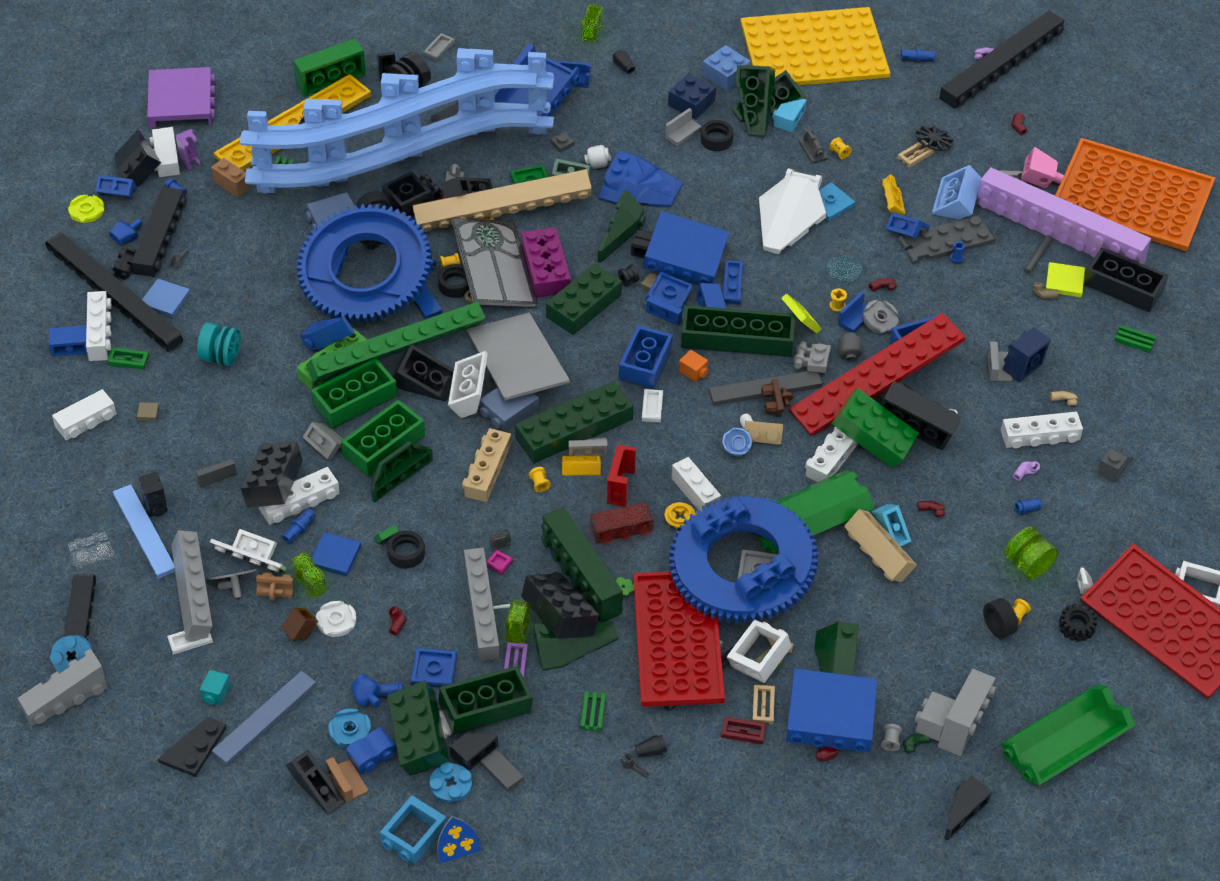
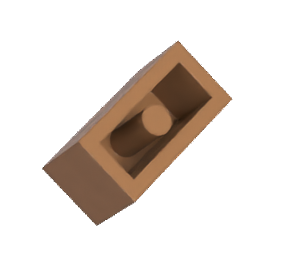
M225 158L211 167L213 182L237 198L250 189V184L245 183L246 172Z

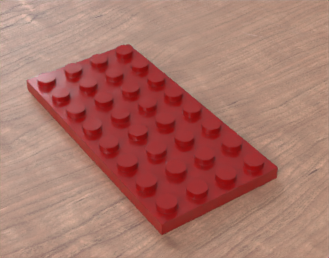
M1133 543L1080 598V601L1209 700L1220 688V608Z
M671 572L633 573L641 707L725 703L718 617L716 616L714 619H711V613L705 616L704 610L697 612V606L692 608L691 602L686 603L685 597L680 596V591H677L676 585L673 584Z

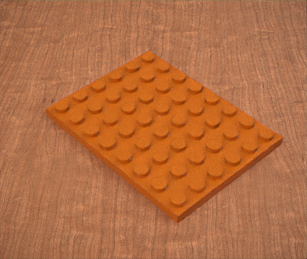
M1081 138L1055 196L1150 237L1153 242L1187 252L1213 187L1215 177Z

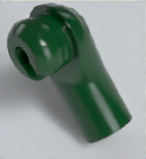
M919 733L911 734L903 741L904 751L906 753L915 752V745L930 743V737Z

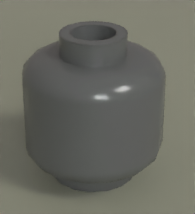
M845 333L838 340L840 357L846 358V361H855L863 354L862 339L856 333Z

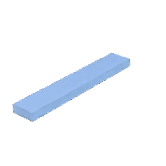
M130 484L113 491V496L157 578L159 579L174 573V563L132 485Z

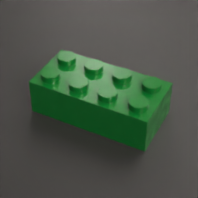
M356 39L293 60L296 86L304 97L325 89L349 74L355 79L366 75L364 50Z
M374 358L311 389L312 404L330 427L334 428L396 397V381L378 359Z
M856 388L847 397L831 423L891 468H895L905 458L919 432L859 388Z
M397 400L342 440V455L366 476L370 477L373 473V467L378 462L385 459L408 441L415 443L425 436L424 420L401 401Z

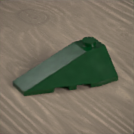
M737 65L736 85L740 94V102L744 111L748 135L766 136L775 82V68Z

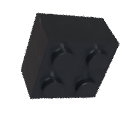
M412 171L382 185V193L388 198L393 211L399 209L400 214L405 212L406 217L414 215L413 205L432 202L431 191Z

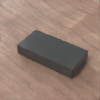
M233 459L196 471L200 488L237 475Z
M497 749L480 760V764L507 792L524 780V776Z

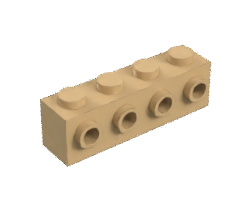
M489 428L487 434L483 435L481 448L477 449L475 453V462L470 464L469 476L463 480L462 489H464L465 497L483 502L488 501L511 447V433Z
M859 509L844 526L849 531V537L861 545L860 549L873 558L872 562L877 567L883 569L885 572L884 576L890 581L902 582L917 566L870 512Z

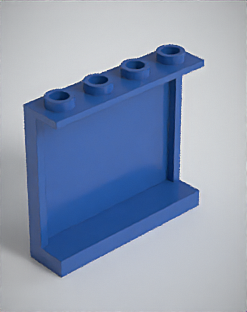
M528 43L513 64L528 65V53L536 52L535 46ZM546 57V72L554 74L553 89L546 90V102L551 104V109L549 113L538 110L537 116L551 117L553 112L560 107L564 98L568 97L574 85L579 83L581 76L578 67L571 70ZM502 88L494 90L496 103L529 104L528 88Z
M661 211L642 268L657 273L661 271L680 280L700 285V283H713L727 243L729 231Z
M794 668L786 742L808 744L816 747L848 749L857 752H870L877 679Z

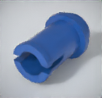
M168 179L164 184V187L183 189L184 193H187V189L177 184L175 179Z
M956 241L953 244V252L950 254V259L954 263H961L964 260L965 244L963 242Z
M1039 498L1026 501L1018 500L1015 503V510L1017 514L1022 515L1029 511L1041 510V501Z
M396 681L393 684L380 685L378 697H385L388 694L404 689L403 683Z

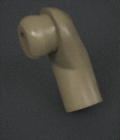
M1041 282L1033 284V293L1041 299L1058 298L1057 289L1046 290Z

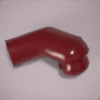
M1018 112L1013 116L1011 125L1020 135H1023L1027 132V129L1022 125L1025 115Z
M880 278L868 285L872 292L884 286H887L889 291L897 287L893 278Z
M935 501L917 502L918 511L934 510L935 517L945 515L943 504Z
M393 606L388 611L393 622L389 633L397 636L406 623V619L401 609Z
M823 747L816 752V758L819 761H828L838 755V749L832 747Z

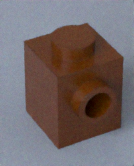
M293 608L281 627L291 640H306L319 621L306 608Z

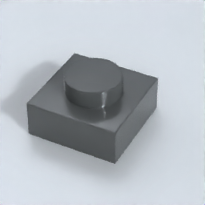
M565 132L550 139V143L559 152L574 146V141Z

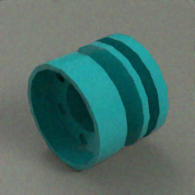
M206 322L198 338V359L210 363L216 360L220 365L233 366L241 345V332L239 328L225 326L222 329L220 324Z

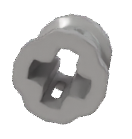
M887 724L883 728L885 737L881 742V747L887 751H898L900 749L898 741L899 736L902 734V728L896 724Z

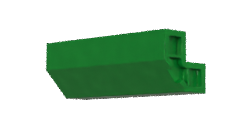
M846 470L775 501L776 504L782 503L784 508L789 507L790 512L795 511V516H801V521L806 522V527H810V533H813V536L850 520L859 509L864 511L874 509L867 488L864 485L860 486L856 481L858 477L854 471ZM760 535V545L763 550L769 553L778 552L771 541Z
M1096 684L1001 742L1004 749L1003 754L1005 758L1019 771L1028 783L1041 785L1136 725L1129 707L1115 704L1109 686Z

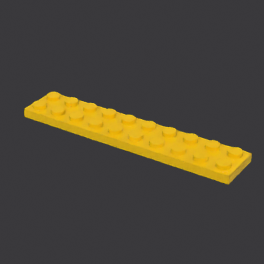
M349 74L307 99L339 100L342 102V113L372 95L367 87ZM305 100L269 120L268 125L299 124L304 116ZM240 138L215 151L214 158L217 161L225 158L245 171L253 166L251 165L253 158L252 146L240 145ZM271 149V153L274 154L281 149Z

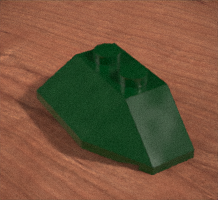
M408 441L385 459L378 462L373 467L372 501L375 503L433 461L432 449Z

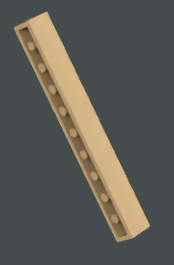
M587 169L417 204L413 205V212L417 225L420 224L421 230L423 229L424 232H429L434 228H447L453 225L452 218L483 220L487 217H499L506 213L515 214L520 210H533L539 206L548 207L554 203H567L573 199H586L591 196V184Z

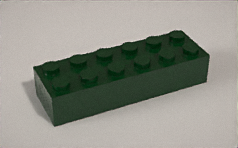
M684 305L681 347L792 356L795 314Z
M612 381L515 424V438L535 464L568 449L569 441L587 440L633 420L634 406L616 382Z
M564 506L543 515V524L541 525L543 545L546 548L549 547L554 561H558L561 564L560 567L563 574L569 576L573 587L578 589L583 598L599 614L598 620L606 622L621 615L623 590Z

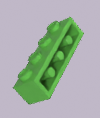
M353 328L355 332L352 335L328 345L320 352L315 353L307 361L302 362L297 367L298 379L310 389L327 382L334 376L313 383L306 367L307 363L313 358L367 339Z

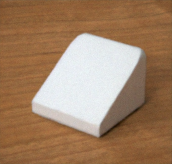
M1081 568L1077 581L1080 593L1084 595L1093 585V581L1088 572Z

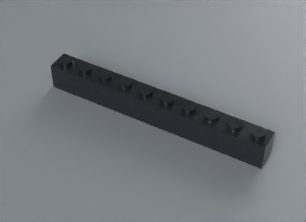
M1050 10L943 85L939 99L954 109L959 105H964L966 100L975 97L980 90H985L991 82H996L1002 74H1007L1012 67L1018 66L1023 59L1029 58L1034 51H1039L1045 43H1050L1055 36L1061 35L1064 30V19Z

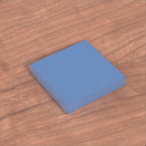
M157 279L142 300L157 313L173 318L190 295V289Z

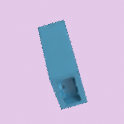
M411 796L380 831L381 844L388 851L394 850L404 861H411L416 864L439 837L444 825L447 823L446 816ZM409 814L414 815L431 826L414 847L393 835L394 831Z

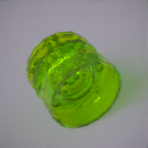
M1029 526L1019 531L1009 541L1004 551L1005 557L1011 560L1013 565L1018 566L1019 571L1030 580L1046 572L1053 565L1059 553L1058 549L1049 540H1044L1043 534L1039 533L1038 529L1034 526Z

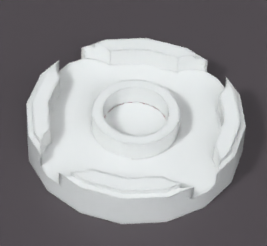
M342 601L326 603L316 614V619L319 621L317 627L320 632L327 636L340 637L346 635L354 629L356 624L355 610L351 605L348 606Z

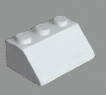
M486 351L455 362L448 406L460 418L477 413L488 355Z

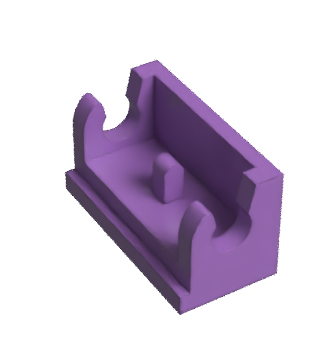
M192 129L177 134L176 140L180 161L188 171L192 170L191 161H195L197 165H200L195 146L197 142Z

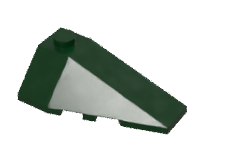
M787 70L775 77L770 114L778 110L779 106L783 103L806 98ZM739 102L731 109L742 122L745 121L744 111L741 102Z
M626 190L623 191L616 205V209H618L616 215L611 217L609 230L605 232L599 246L598 262L600 263L632 237L639 227H643L645 223L644 208Z
M597 622L594 636L558 639L545 623L534 624V641L542 671L564 667L569 662L577 658L580 659L585 654L618 640L613 622Z
M836 622L816 631L814 649L822 672L854 675L859 624Z

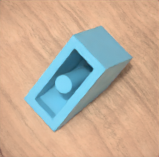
M806 99L781 104L778 110L773 112V126L793 132L805 113Z
M886 504L871 512L872 516L900 547L911 542L899 505Z

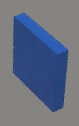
M660 271L646 296V300L652 296L682 309L694 285Z
M324 532L309 565L310 567L347 576L361 548V542Z
M416 648L411 685L424 680L431 687L439 688L452 684L457 651Z

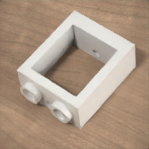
M1183 561L1182 567L1177 568L1175 575L1184 580L1186 575L1219 585L1216 598L1203 596L1220 608V571Z
M754 620L727 655V658L734 669L765 683L792 647V644L789 640V635L781 629L776 630L766 622L761 623ZM761 634L776 641V643L759 664L744 655Z

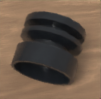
M415 52L407 53L386 69L388 74L418 75L419 88L431 80V72L427 63Z

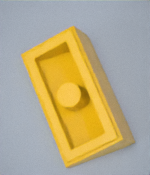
M563 456L562 475H601L600 456Z

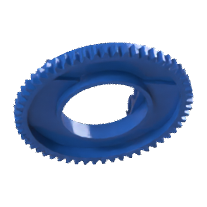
M362 204L360 209L354 205L353 210L347 207V212L341 209L340 215L334 212V218L327 216V222L321 220L322 226L316 225L317 231L311 230L312 236L307 235L308 241H303L304 247H300L301 253H298L297 275L305 297L312 303L313 307H317L318 311L322 310L324 315L328 313L330 318L333 316L335 318L345 317L350 323H353V321L358 323L365 321V323H368L371 320L375 322L376 319L389 318L391 314H397L396 312L399 310L402 311L404 306H409L410 301H415L413 296H419L418 291L424 290L422 285L427 284L426 279H429V273L431 272L432 251L427 235H425L423 229L421 230L420 224L417 225L416 220H412L410 215L406 217L405 212L400 214L399 209L393 211V207H390L387 210L386 205H383L381 209L378 204L374 208H372L371 204L367 208ZM364 240H374L388 245L396 254V263L392 273L386 280L376 286L361 289L346 286L337 279V276L339 277L342 272L343 261L347 259L351 244Z
M743 495L740 497L733 496L731 500L725 497L724 502L718 499L716 505L710 502L709 508L702 506V512L696 510V516L690 514V520L685 519V525H680V531H676V537H673V544H671V550L669 551V566L673 584L676 585L677 591H680V596L685 597L686 603L691 602L692 608L697 606V612L704 610L705 616L711 613V619L718 615L720 622L727 618V623L734 619L736 624L739 623L740 619L743 620L744 624H747L748 619L751 622L756 620V618L763 622V617L771 620V614L779 617V611L785 614L786 607L793 609V603L799 604V598H804V593L809 592L808 587H812V581H815L818 553L813 533H810V527H806V522L801 521V516H795V511L790 512L789 507L784 508L782 503L776 504L775 500L768 501L767 498L760 499L759 496L754 498L750 495L748 497H743ZM737 532H751L771 541L779 555L775 556L771 563L759 565L754 572L743 574L735 583L718 576L708 563V556L712 547L727 535Z

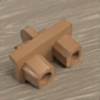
M271 573L257 575L256 595L269 596L270 600H275L276 597L293 598V578L291 575L284 574L281 577H276Z

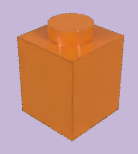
M690 350L679 360V372L697 382L699 379L707 376L709 372L708 360Z

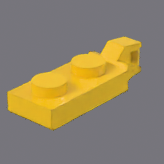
M889 174L888 177L882 180L883 187L885 188L884 194L888 202L887 208L891 213L905 215L901 190L896 185L895 177Z

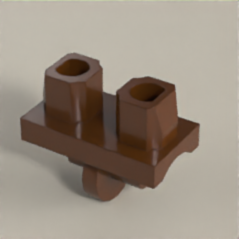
M778 378L772 379L771 384L762 385V397H772L773 401L765 402V413L776 414V417H782L781 412L784 411L783 402L785 407L790 406L789 401L794 398L793 393L787 392L785 387L781 388L780 392Z

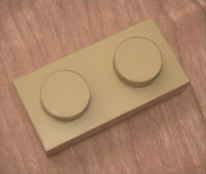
M745 420L744 430L750 434L752 442L781 445L783 424Z

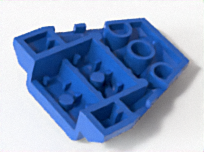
M618 151L605 174L599 200L617 204L623 191L626 190L638 203H647L648 206L671 207L683 182L641 156Z

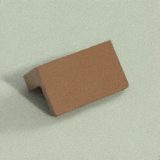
M334 757L326 760L327 772L345 800V803L368 793L366 785L351 760L337 764Z

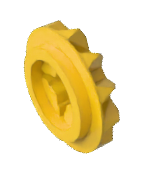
M682 502L673 503L665 510V521L668 522L669 527L674 526L677 530L680 525H685V519L690 520V514L696 516V513L689 504ZM677 514H678L679 516H681L682 514H684L683 519H682V518H678V519H677Z

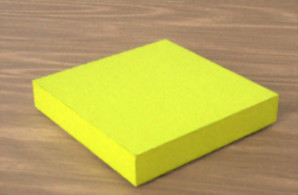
M1049 262L1046 290L1057 289L1058 294L1082 297L1085 267Z
M788 294L781 298L807 327L815 333H819L822 330L807 310Z

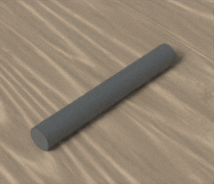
M1047 235L1024 269V272L1028 274L1032 272L1052 241L1051 236Z

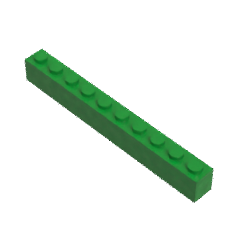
M475 302L311 359L306 367L314 383L354 369L374 358L380 360L403 352L411 344L417 347L479 325L485 319L479 302Z

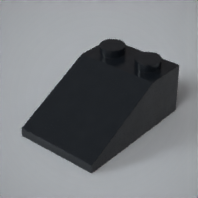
M139 130L115 153L117 170L123 178L133 179L137 187L161 164V161Z
M411 344L402 355L392 377L396 381V386L404 391L445 402L451 390L454 369Z

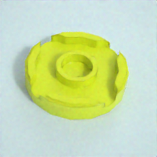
M88 194L78 196L70 202L68 207L69 215L76 222L90 223L96 221L104 213V203L102 199L95 195L93 197L88 196Z

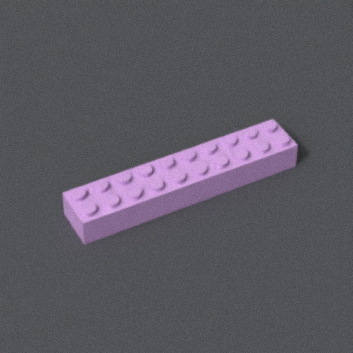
M991 167L980 181L976 204L982 208H987L998 215L1007 217L1013 222H1018L1045 236L1049 235L1060 243L1074 247L1076 250L1085 252L1094 258L1101 247L1141 264H1144L1151 242L1150 237Z

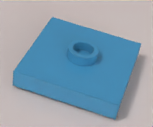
M832 182L819 189L826 211L825 219L828 221L855 206V201Z

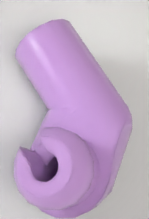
M976 49L974 58L980 60L994 49Z
M1036 461L1021 463L1014 472L1013 478L1020 481L1024 475L1035 474L1039 471L1040 464Z

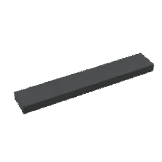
M805 371L710 387L709 394L713 406L762 398V385L771 384L772 379L778 378L780 392L781 388L784 387L787 389V392L821 388L823 383L819 372Z

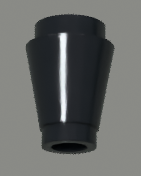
M623 50L615 52L612 57L613 62L627 74L634 72L635 67L628 53Z
M656 734L635 745L638 758L662 755V752L667 751L663 735L657 736Z

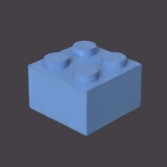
M725 45L703 60L702 75L725 91H728L736 85L737 65L750 66L751 61Z

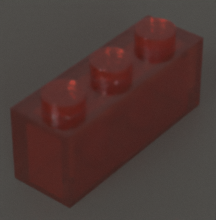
M647 502L590 514V527L596 544L609 543L620 538L627 539L637 534L645 535L653 531L654 519Z

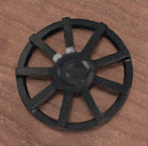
M922 125L915 133L919 143L932 150L946 151L953 145V138L947 134V131L937 129L936 126L925 127ZM940 142L946 145L947 147L943 148Z

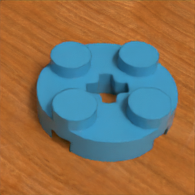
M64 636L52 647L50 661L54 668L61 673L70 667L68 663L71 661L68 659V651H75V657L79 661L86 656V651L90 648L91 650L93 649L91 644L82 636Z
M356 709L341 710L329 722L330 738L339 748H347L350 744L364 738L371 732V723L366 714L364 716ZM347 726H352V728H355L351 732L345 731L347 729Z
M450 762L441 764L430 776V790L433 796L440 802L450 804L459 800L462 801L471 792V773L459 764H451ZM454 780L456 785L448 787L446 781Z

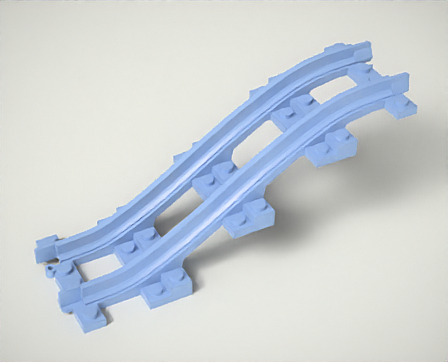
M458 48L457 73L453 77L419 88L418 75L382 73V97L378 104L349 114H343L342 102L339 100L305 99L303 108L305 123L268 125L266 112L248 111L249 131L244 130L241 132L240 145L252 146L253 158L251 165L256 166L246 169L245 183L256 184L257 192L264 194L275 193L276 187L329 186L330 182H348V177L400 160L404 161L408 157H422L423 151L456 139L477 135V133L483 131L495 132V128L529 127L530 134H546L547 128H553L554 117L537 116L538 110L549 113L551 109V104L546 102V90L553 89L554 74L546 72V53L529 52L528 65L494 63L493 50ZM502 88H528L529 104L496 103L494 90ZM458 100L459 111L457 115L421 127L420 113ZM384 127L385 136L381 143L352 153H346L345 138ZM308 147L309 162L273 164L271 149Z

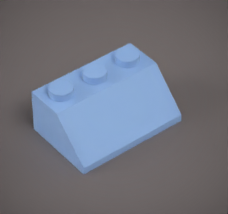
M970 165L942 177L932 214L957 220L968 218L972 215L982 178Z

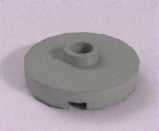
M873 300L863 310L862 317L864 323L875 333L888 334L899 323L898 311L887 301Z

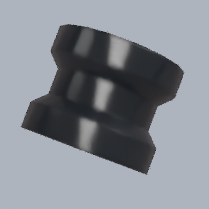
M632 264L626 269L618 270V277L624 286L630 285L631 282H638L640 279L638 270Z

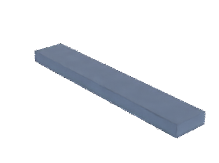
M300 671L212 750V754L228 766L317 686L316 681L303 671Z

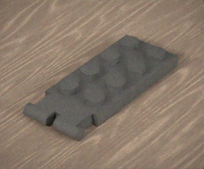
M980 215L931 227L929 230H920L917 239L905 237L904 235L898 238L905 251L908 250L907 254L913 264H917L921 259L925 258L932 260L950 255L953 252V244L956 241L963 242L965 244L964 251L992 244L995 240Z

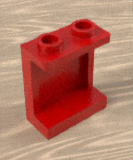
M617 445L607 480V504L626 507L628 500V478L622 476L623 473L635 474L636 448Z

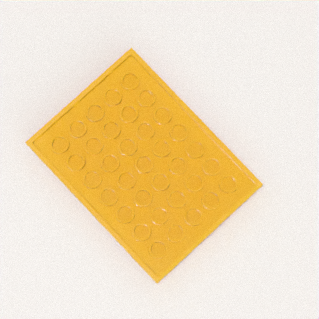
M870 7L746 17L740 20L752 66L775 68V77L787 70L797 85L890 77L891 73Z

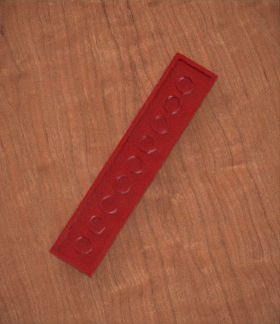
M941 313L789 408V411L808 434L813 436L832 425L831 423L847 397L856 388H859L873 399L888 390L893 381L899 383L966 341L965 335L944 313Z

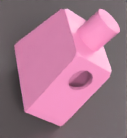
M1034 147L1026 157L1021 179L1047 188L1052 181L1061 184L1064 175L1056 171L1058 162Z

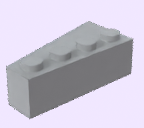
M91 648L85 652L86 656L79 661L74 659L68 663L69 668L61 673L55 672L51 675L48 682L45 684L40 682L18 697L20 708L31 727L36 724H42L48 718L62 714L66 709L74 705H80L85 699L93 695H100L107 689L102 665Z
M972 668L945 719L938 744L939 748L962 756L970 737L975 733L977 723H980L983 710L986 711L990 702L988 698L992 699L997 688L993 686L995 677Z

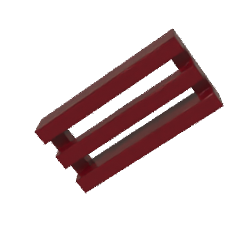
M725 717L721 738L763 745L766 723ZM728 724L740 726V728L728 727ZM748 728L758 729V730H761V731H760V732H758V731H752V730H748Z

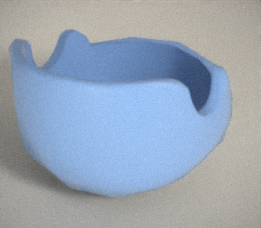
M732 428L724 433L722 444L728 454L738 457L749 452L752 446V438L743 428Z

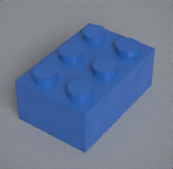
M637 325L619 364V380L654 389L672 351L673 335Z

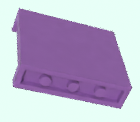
M211 67L149 70L147 112L149 129L156 128L157 121L208 119L209 125H212V119H215V110L212 109V107H215V98L212 97L215 96V86L212 85L215 84V74H211Z

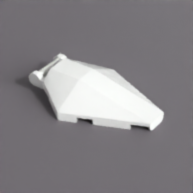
M788 168L785 178L759 197L763 249L765 251L780 254V251L785 247H791L808 233L812 225H817L826 218V211L819 192L822 176L794 172L793 169Z

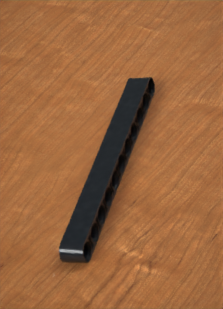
M62 232L45 242L49 252L52 251L56 258L64 261L65 263L63 264L70 270H74L75 274L82 280H86V283L94 290L106 291L107 298H111L112 305L116 309L119 308L120 312L128 319H132L131 322L138 328H142L143 332L151 339L154 338L158 345L166 348L167 352L183 342L181 333Z

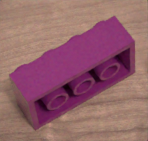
M557 228L521 232V247L535 297L558 294L571 283V278Z

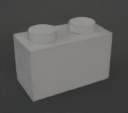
M932 691L929 699L925 698L921 707L923 711H918L914 722L917 723L915 732L939 741L945 719L955 700Z

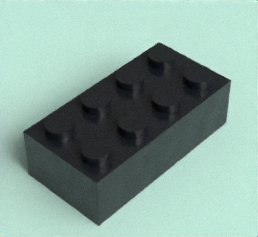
M1101 247L1086 270L1083 284L1151 312L1165 289L1168 274Z
M895 381L892 382L880 404L919 432L917 438L940 450L945 448L962 418L956 412L940 406L939 403L923 397L922 394L906 388L905 385Z
M297 441L260 445L241 486L247 508L285 504L303 462Z
M554 572L552 574L526 576L521 597L558 639L594 636L599 614L562 573Z

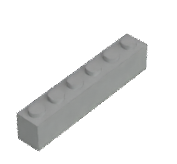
M178 530L171 548L186 640L196 641L207 638L213 627L198 534L197 532Z
M484 548L464 550V561L479 661L500 659Z

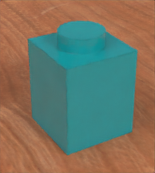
M209 670L200 688L201 698L205 703L209 705H222L231 686L229 675Z

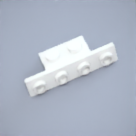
M241 529L238 531L233 546L214 539L210 540V543L215 546L214 549L222 553L228 550L233 552L232 556L242 560L244 557L250 558V563L261 566V563L268 565L267 569L277 573L279 569L283 571L287 569L282 564L271 561L277 545L272 540Z

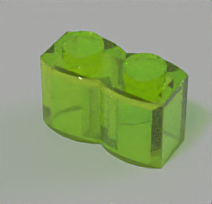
M589 4L587 6L586 15L582 18V40L590 42L597 40L598 31L603 25L602 5Z
M302 552L291 558L293 575L300 584L304 585L306 593L312 598L325 593L324 573L318 566L314 565L312 557Z
M523 600L511 601L505 622L507 642L525 643L530 625V605L528 602Z

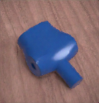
M139 218L130 225L124 221H119L109 231V235L121 246L124 243L137 239L138 233L135 229L143 223Z
M366 674L356 677L351 685L356 702L364 707H367L370 703L374 707L381 705V701L376 696L380 684Z

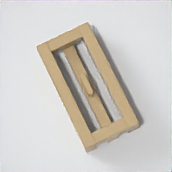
M918 142L898 154L897 159L902 160V163L907 164V167L910 168L934 154L935 150L925 147L919 151L918 149L923 147V145Z
M754 685L752 721L773 725L775 686ZM758 691H762L761 717L757 716ZM766 691L770 692L769 717H765Z

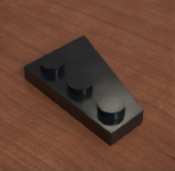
M209 717L205 718L159 757L158 763L196 777L224 733L226 724Z

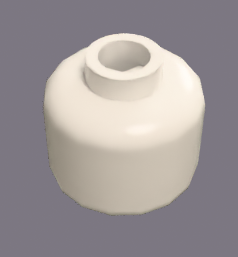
M604 145L590 147L587 150V154L584 155L586 164L590 165L592 169L607 167L609 161H611L608 147L605 148Z

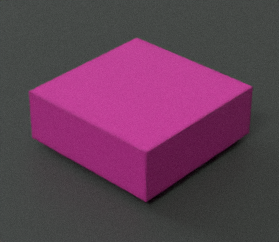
M496 550L486 561V565L491 570L502 575L512 564L513 558Z

